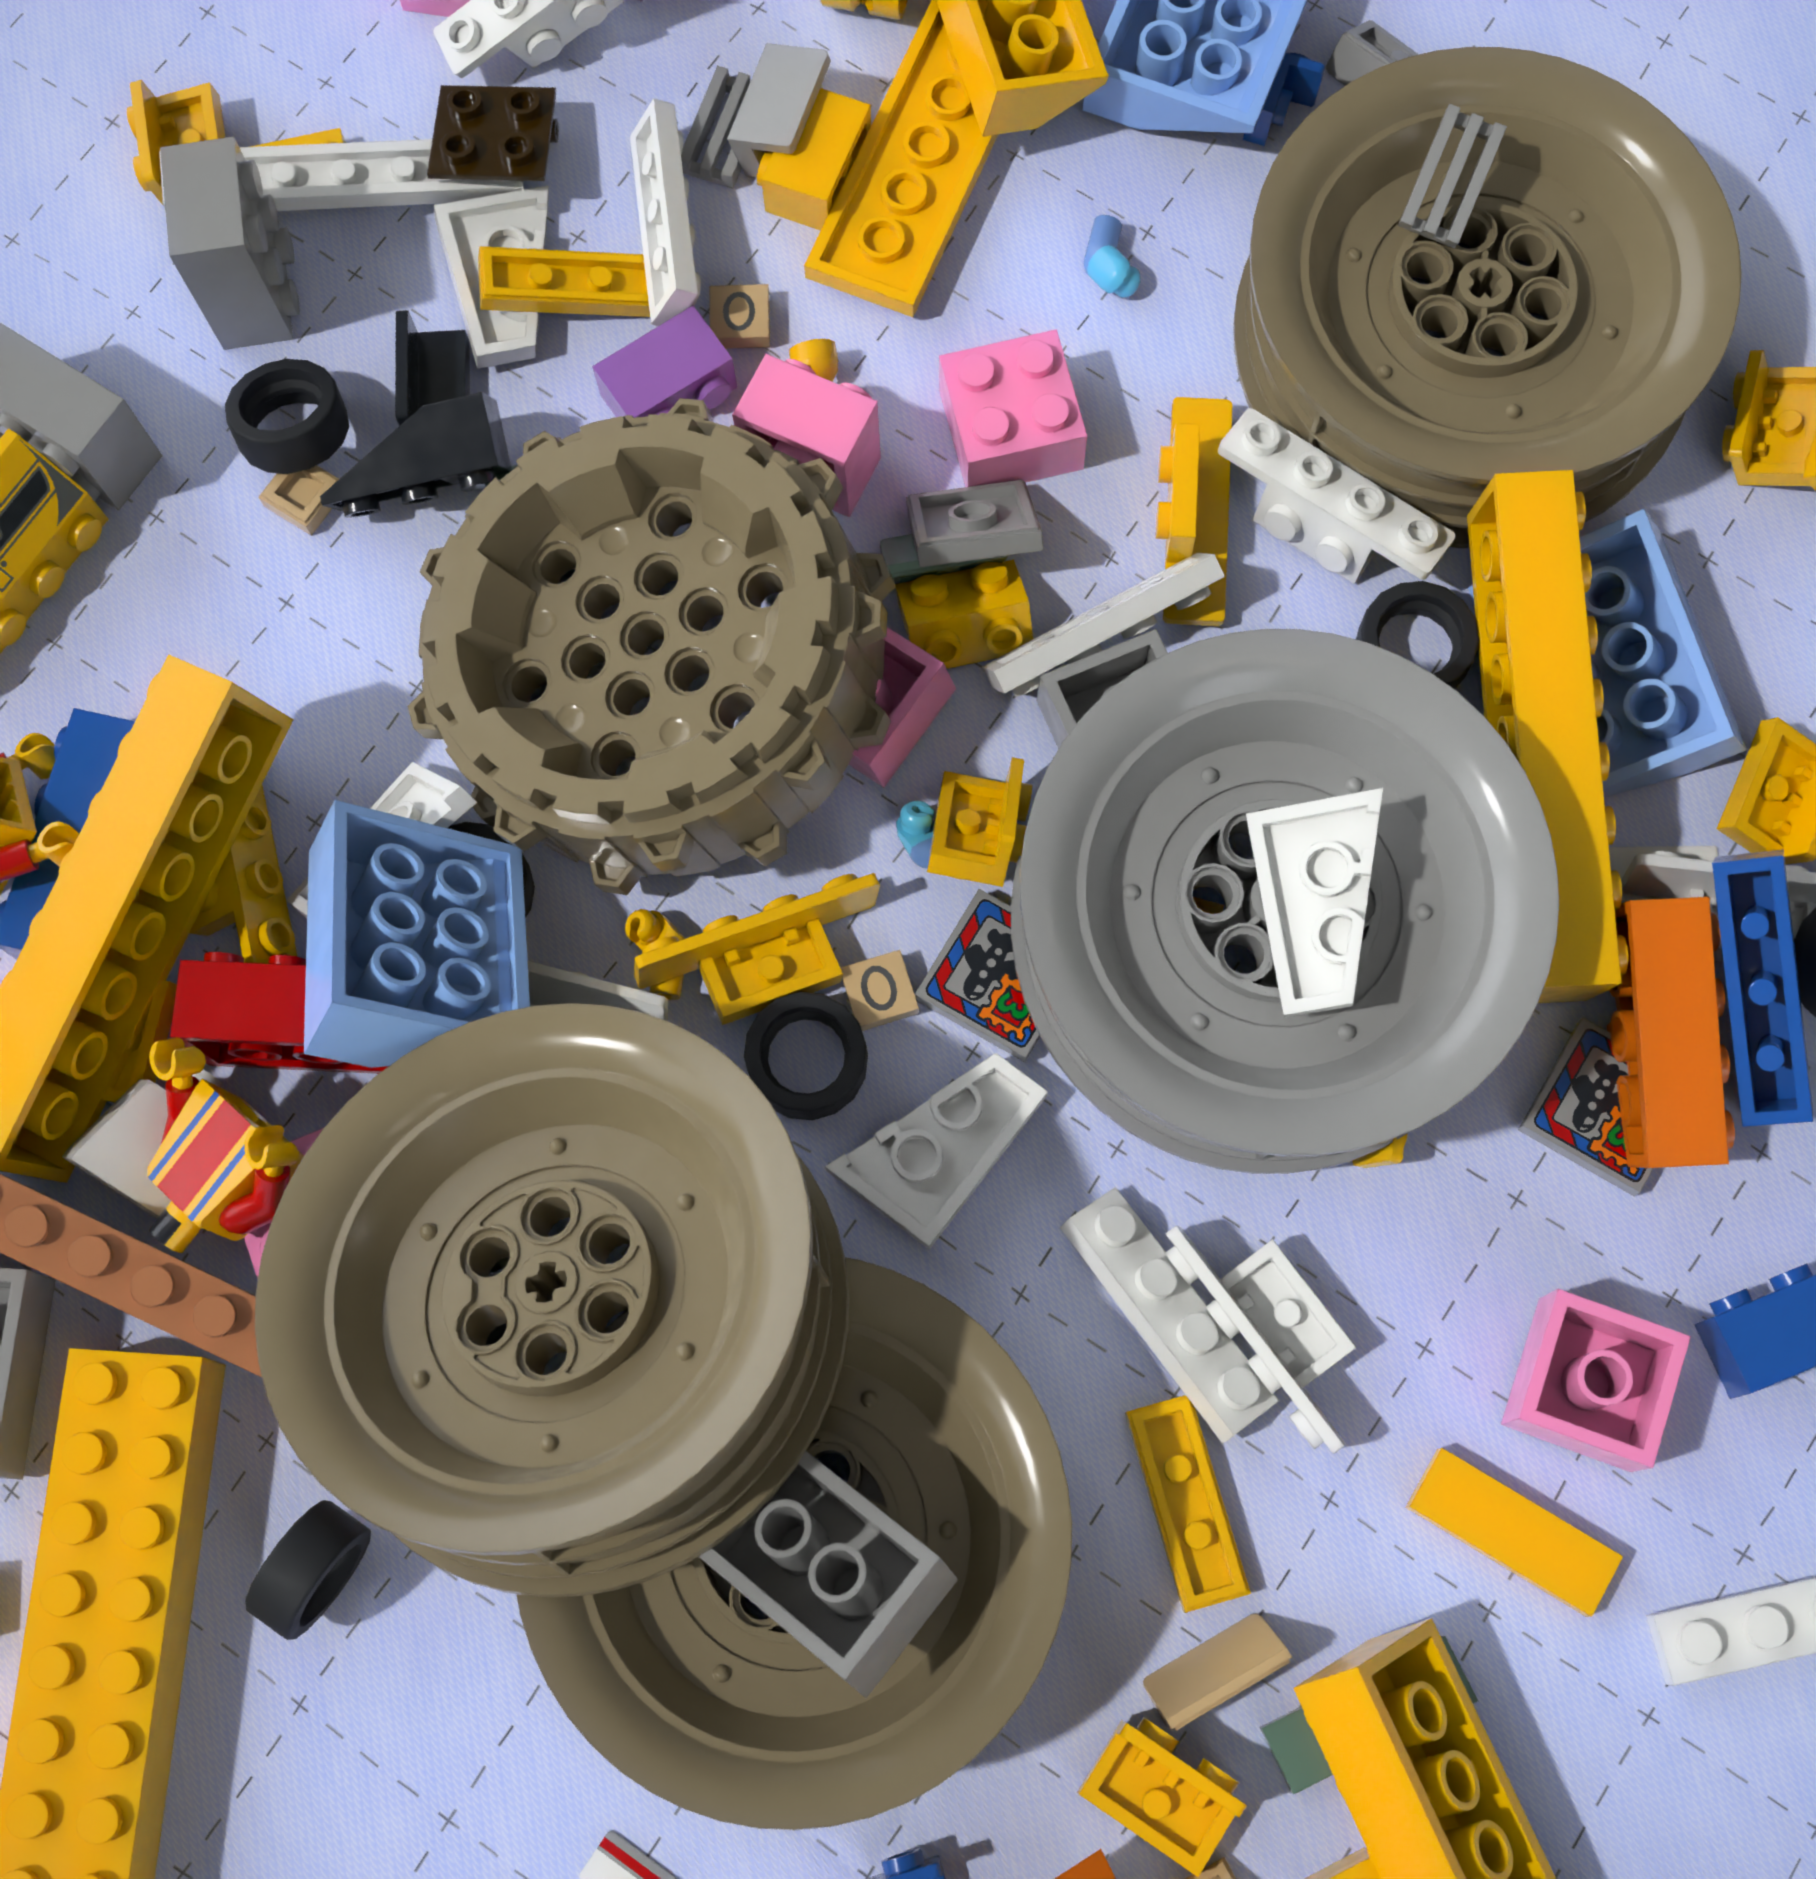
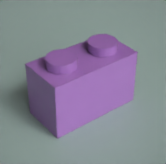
M694 305L592 366L600 396L615 417L633 415L636 418L646 417L648 414L659 415L660 413H668L679 398L703 400L710 410L722 404L729 397L731 391L738 388L732 357Z

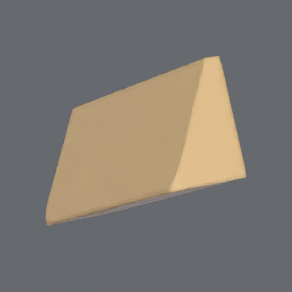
M1251 1614L1146 1676L1143 1680V1686L1164 1724L1170 1729L1178 1730L1290 1663L1289 1659L1292 1656L1263 1617L1258 1614Z

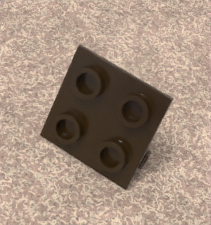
M441 85L427 170L428 179L545 181L550 143H558L559 140L558 120L553 118L556 88Z

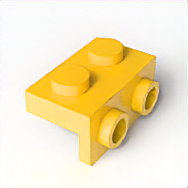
M142 79L130 82L132 106L127 107V119L132 133L137 139L139 153L138 156L133 158L134 171L143 190L146 192L151 191L162 205L160 147L226 138L220 95L210 82L155 97Z
M1750 350L1746 372H1738L1734 381L1733 403L1735 409L1738 410L1735 425H1727L1724 430L1722 440L1723 460L1731 462L1738 485L1810 486L1803 479L1805 459L1810 452L1816 429V367H1768L1764 350Z
M1014 560L1005 561L1004 563L986 562L971 569L942 575L929 574L918 577L913 581L895 584L898 606L909 641L943 662L946 669L997 659L1033 640L1029 599Z
M1779 717L1760 721L1717 830L1750 853L1784 849L1785 864L1814 861L1816 859V744Z
M1011 758L1005 783L944 771L939 791L927 869L928 873L1003 887L1009 862L1017 863L1019 856H1022L1024 834L1027 827L1026 825L1017 824V820L1026 821L1033 787L1032 784L1022 783L1024 759Z
M1143 1717L1136 1729L1124 1720H1121L1077 1793L1189 1872L1199 1877L1235 1815L1240 1818L1247 1806L1232 1796L1239 1782L1204 1758L1196 1770L1172 1754L1179 1741Z

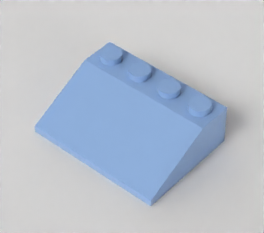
M1117 0L1098 43V48L1109 77L1105 85L1084 98L1083 111L1135 129L1253 133L1308 0Z
M1639 510L1579 537L1581 553L1589 555L1592 568L1591 585L1589 591L1585 592L1587 616H1594L1598 631L1597 648L1595 653L1591 655L1593 679H1600L1604 694L1603 711L1601 716L1597 718L1599 742L1607 744L1610 756L1609 775L1607 780L1603 781L1604 797L1686 775L1746 751V745L1661 531L1646 510ZM1472 585V586L1468 587V589H1469L1470 595H1471L1472 600H1473V603H1474V594H1473V585Z
M334 800L309 850L304 1054L371 1068L390 1066L405 1054L431 1039L466 1023L501 1012L530 1007L522 850L511 844Z

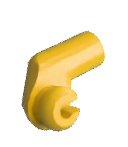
M635 910L629 915L625 923L627 937L632 942H635L641 950L650 943L665 937L674 936L679 941L686 939L667 917L658 911ZM684 974L650 986L649 992L664 996L668 1000L680 999Z

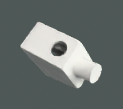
M204 1069L200 1073L192 1075L199 1081L203 1078L219 1087L222 1085L220 1080ZM138 1080L62 1156V1158L156 1219L171 1202L148 1178L147 1171L149 1164L161 1145L167 1121L166 1090L151 1080Z

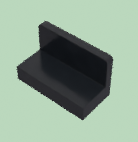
M409 310L396 311L395 416L400 426L423 405L470 395V341L466 331L418 332Z

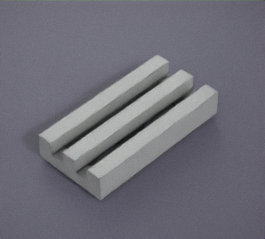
M716 67L683 146L681 154L683 174L734 188L742 168L732 148L723 170L715 168L727 142L728 135L749 87L750 75L739 72L735 78L729 76L727 68ZM728 92L730 93L704 157L701 163H698V158L725 93Z
M1449 104L1398 226L1455 249L1507 126L1497 122L1491 125L1483 121L1484 117L1474 113L1471 116L1460 112L1461 108ZM1454 127L1464 131L1429 217L1425 221L1417 218L1416 215ZM1477 136L1486 140L1451 226L1447 230L1440 227L1439 224Z

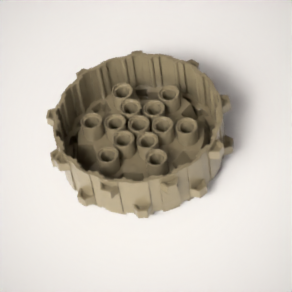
M679 398L668 413H660L659 415L648 414L646 417L636 418L633 415L592 422L580 426L579 432L563 439L560 437L556 438L543 431L523 443V456L516 460L518 466L501 480L495 477L465 511L466 515L464 517L466 519L456 535L450 534L444 547L430 549L423 562L420 573L432 585L428 600L426 599L420 623L419 657L422 659L424 682L421 683L423 691L407 706L413 728L424 738L444 739L448 747L445 749L447 754L461 773L475 786L471 796L477 803L472 808L483 821L494 827L493 832L524 852L541 841L550 849L578 863L581 860L589 863L594 884L603 892L628 895L641 877L647 878L648 875L672 874L674 877L707 872L720 868V864L735 860L743 855L751 857L764 867L787 854L788 829L809 812L813 813L843 779L844 776L842 774L854 756V750L858 751L861 747L881 745L891 723L886 712L875 702L878 679L883 680L885 650L883 638L887 636V610L881 601L896 587L886 560L882 554L856 553L839 521L832 512L843 486L837 475L822 458L799 464L797 459L779 450H774L770 443L755 434L735 425L727 427L714 423L712 413L703 400ZM691 523L690 527L683 534L673 536L680 526ZM575 569L571 578L559 584L563 575ZM677 581L676 586L669 593L659 595L660 590L667 583ZM779 592L773 605L761 608V603L767 596ZM619 604L615 613L610 617L601 619L606 609L612 605ZM723 615L722 620L715 628L709 631H702L703 626L708 620L715 616ZM664 639L661 647L656 652L644 655L647 647L653 641ZM600 662H605L599 674L592 678H587L588 672L593 666ZM709 674V678L704 686L698 690L688 692L689 686L698 676ZM547 685L541 697L529 702L531 695L536 689ZM650 697L646 708L642 712L630 715L632 707L639 700ZM751 710V711L733 728V724H734L735 720L737 719V717H738L739 715H741L743 712H746V711ZM635 757V760L631 762L630 770L621 776H616L618 766L624 760Z

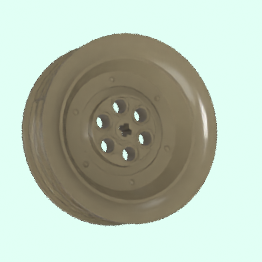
M1462 47L1436 50L1407 57L1379 67L1338 90L1303 120L1277 155L1262 186L1253 218L1250 255L1244 266L1237 291L1233 320L1234 353L1239 380L1249 408L1255 409L1453 531L1456 537L1450 547L1469 548L1467 515L1496 473L1573 470L1575 492L1581 491L1585 498L1586 523L1626 497L1648 476L1668 449L1682 423L1685 412L1707 386L1725 354L1735 326L1741 289L1740 250L1733 217L1719 183L1709 165L1690 139L1665 114L1644 97L1622 83L1592 68L1552 55L1504 47ZM1449 104L1461 108L1460 112L1471 116L1472 113L1484 117V122L1491 125L1497 122L1507 126L1459 243L1469 245L1471 248L1457 245L1454 249L1398 226ZM1452 128L1416 215L1417 218L1427 221L1464 131ZM1476 136L1439 224L1440 227L1449 230L1486 140ZM1515 260L1524 261L1530 266L1520 265ZM1412 278H1421L1429 284H1419L1413 281ZM1529 313H1537L1543 316L1546 320H1539L1531 316ZM1425 331L1438 332L1444 338L1431 337ZM1484 348L1497 350L1503 356L1491 355Z
M594 1004L537 1005L501 1012L466 1023L410 1051L369 1081L324 1127L302 1158L288 1183L269 1228L261 1257L256 1288L255 1336L258 1363L266 1395L280 1429L300 1461L316 1480L341 1503L379 1528L391 1532L410 1550L438 1568L468 1582L512 1594L537 1597H573L622 1589L651 1580L687 1564L717 1546L744 1525L777 1492L798 1465L804 1452L815 1437L832 1400L843 1364L848 1334L850 1295L846 1259L839 1230L825 1196L808 1167L795 1152L786 1129L768 1099L752 1079L728 1056L701 1037L669 1021L639 1011ZM570 1218L568 1225L563 1231L548 1237L554 1224L562 1219ZM630 1244L627 1253L619 1261L606 1264L609 1254L616 1247ZM510 1257L507 1266L502 1272L489 1277L491 1268L498 1261ZM629 1311L627 1320L621 1328L611 1333H604L607 1322L612 1316L619 1312ZM507 1324L504 1335L496 1343L486 1346L489 1334L496 1327ZM567 1351L566 1360L562 1366L554 1373L544 1375L545 1366L554 1355Z
M845 1257L850 1296L848 1334L843 1364L830 1405L815 1437L806 1451L817 1460L819 1457L829 1453H836L846 1458L850 1465V1475L847 1484L937 1554L958 1579L867 1698L856 1691L771 1618L759 1619L754 1617L745 1605V1596L699 1557L656 1578L615 1591L573 1597H537L516 1594L520 1617L530 1649L544 1680L568 1719L590 1745L621 1773L652 1794L685 1810L721 1822L760 1829L801 1830L832 1827L876 1816L904 1805L937 1787L971 1762L999 1734L1021 1706L1041 1672L1055 1639L1066 1601L1072 1557V1518L1069 1490L1058 1445L1047 1416L1030 1384L1008 1353L996 1340L956 1304L926 1285L907 1276L858 1259ZM625 1311L604 1330V1333H611L621 1328L627 1320L629 1311Z

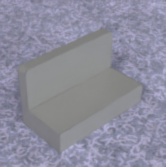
M766 43L727 138L745 176L757 177L761 159L766 151L791 154L796 150L831 63L826 50Z

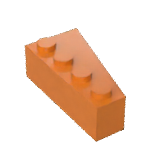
M1710 897L1630 900L1623 902L1620 908L1615 910L1617 935H1623L1627 943L1628 968L1627 972L1621 975L1622 984L1609 990L1611 995L1615 997L1617 1010L1614 1011L1611 1022L1606 1027L1607 1031L1610 1032L1615 1059L1618 1062H1627L1629 1075H1621L1616 1081L1628 1167L1662 1168L1729 1164L1728 1150L1732 1149L1734 1145L1735 1127L1732 1115L1728 1110H1725L1723 1084L1729 1079L1730 1059L1726 1047L1720 1044L1718 1018L1724 1013L1725 992L1721 980L1715 978L1714 952L1717 951L1720 944V928L1716 914L1710 911Z

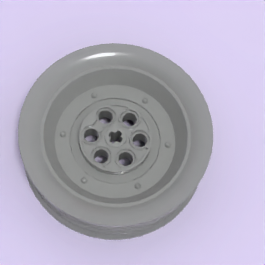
M1259 629L1228 633L1197 641L1171 651L1137 669L1104 694L1082 716L1062 742L1049 764L1034 798L1024 834L1022 856L1018 858L1014 874L1011 897V942L1015 970L1024 1002L1038 1034L1054 1061L1073 1085L1099 1111L1127 1132L1155 1148L1184 1160L1221 1170L1251 1174H1289L1320 1170L1353 1161L1382 1149L1392 1143L1393 1138L1397 1137L1399 1139L1450 1110L1474 1091L1503 1061L1521 1036L1533 1014L1550 971L1558 926V873L1552 839L1544 813L1524 769L1507 743L1488 720L1452 687L1431 672L1398 654L1364 641L1333 633L1302 629ZM1383 788L1353 1006L1284 1018L1254 859H1244L1237 856L1230 848L1229 837L1238 833L1250 836L1246 819L1247 813ZM1199 887L1215 889L1224 899L1225 910L1216 914L1203 912L1193 900V890ZM1231 945H1240L1247 948L1255 958V971L1249 974L1233 971L1226 963L1224 949Z

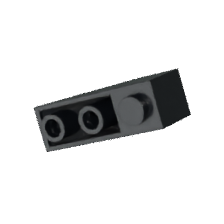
M480 392L423 405L320 496L322 506L339 511L343 510L345 518H354L380 512L379 502L401 497L404 505L435 500L439 498L437 489L459 484L461 491L464 492L485 489L496 475L512 471L497 400Z

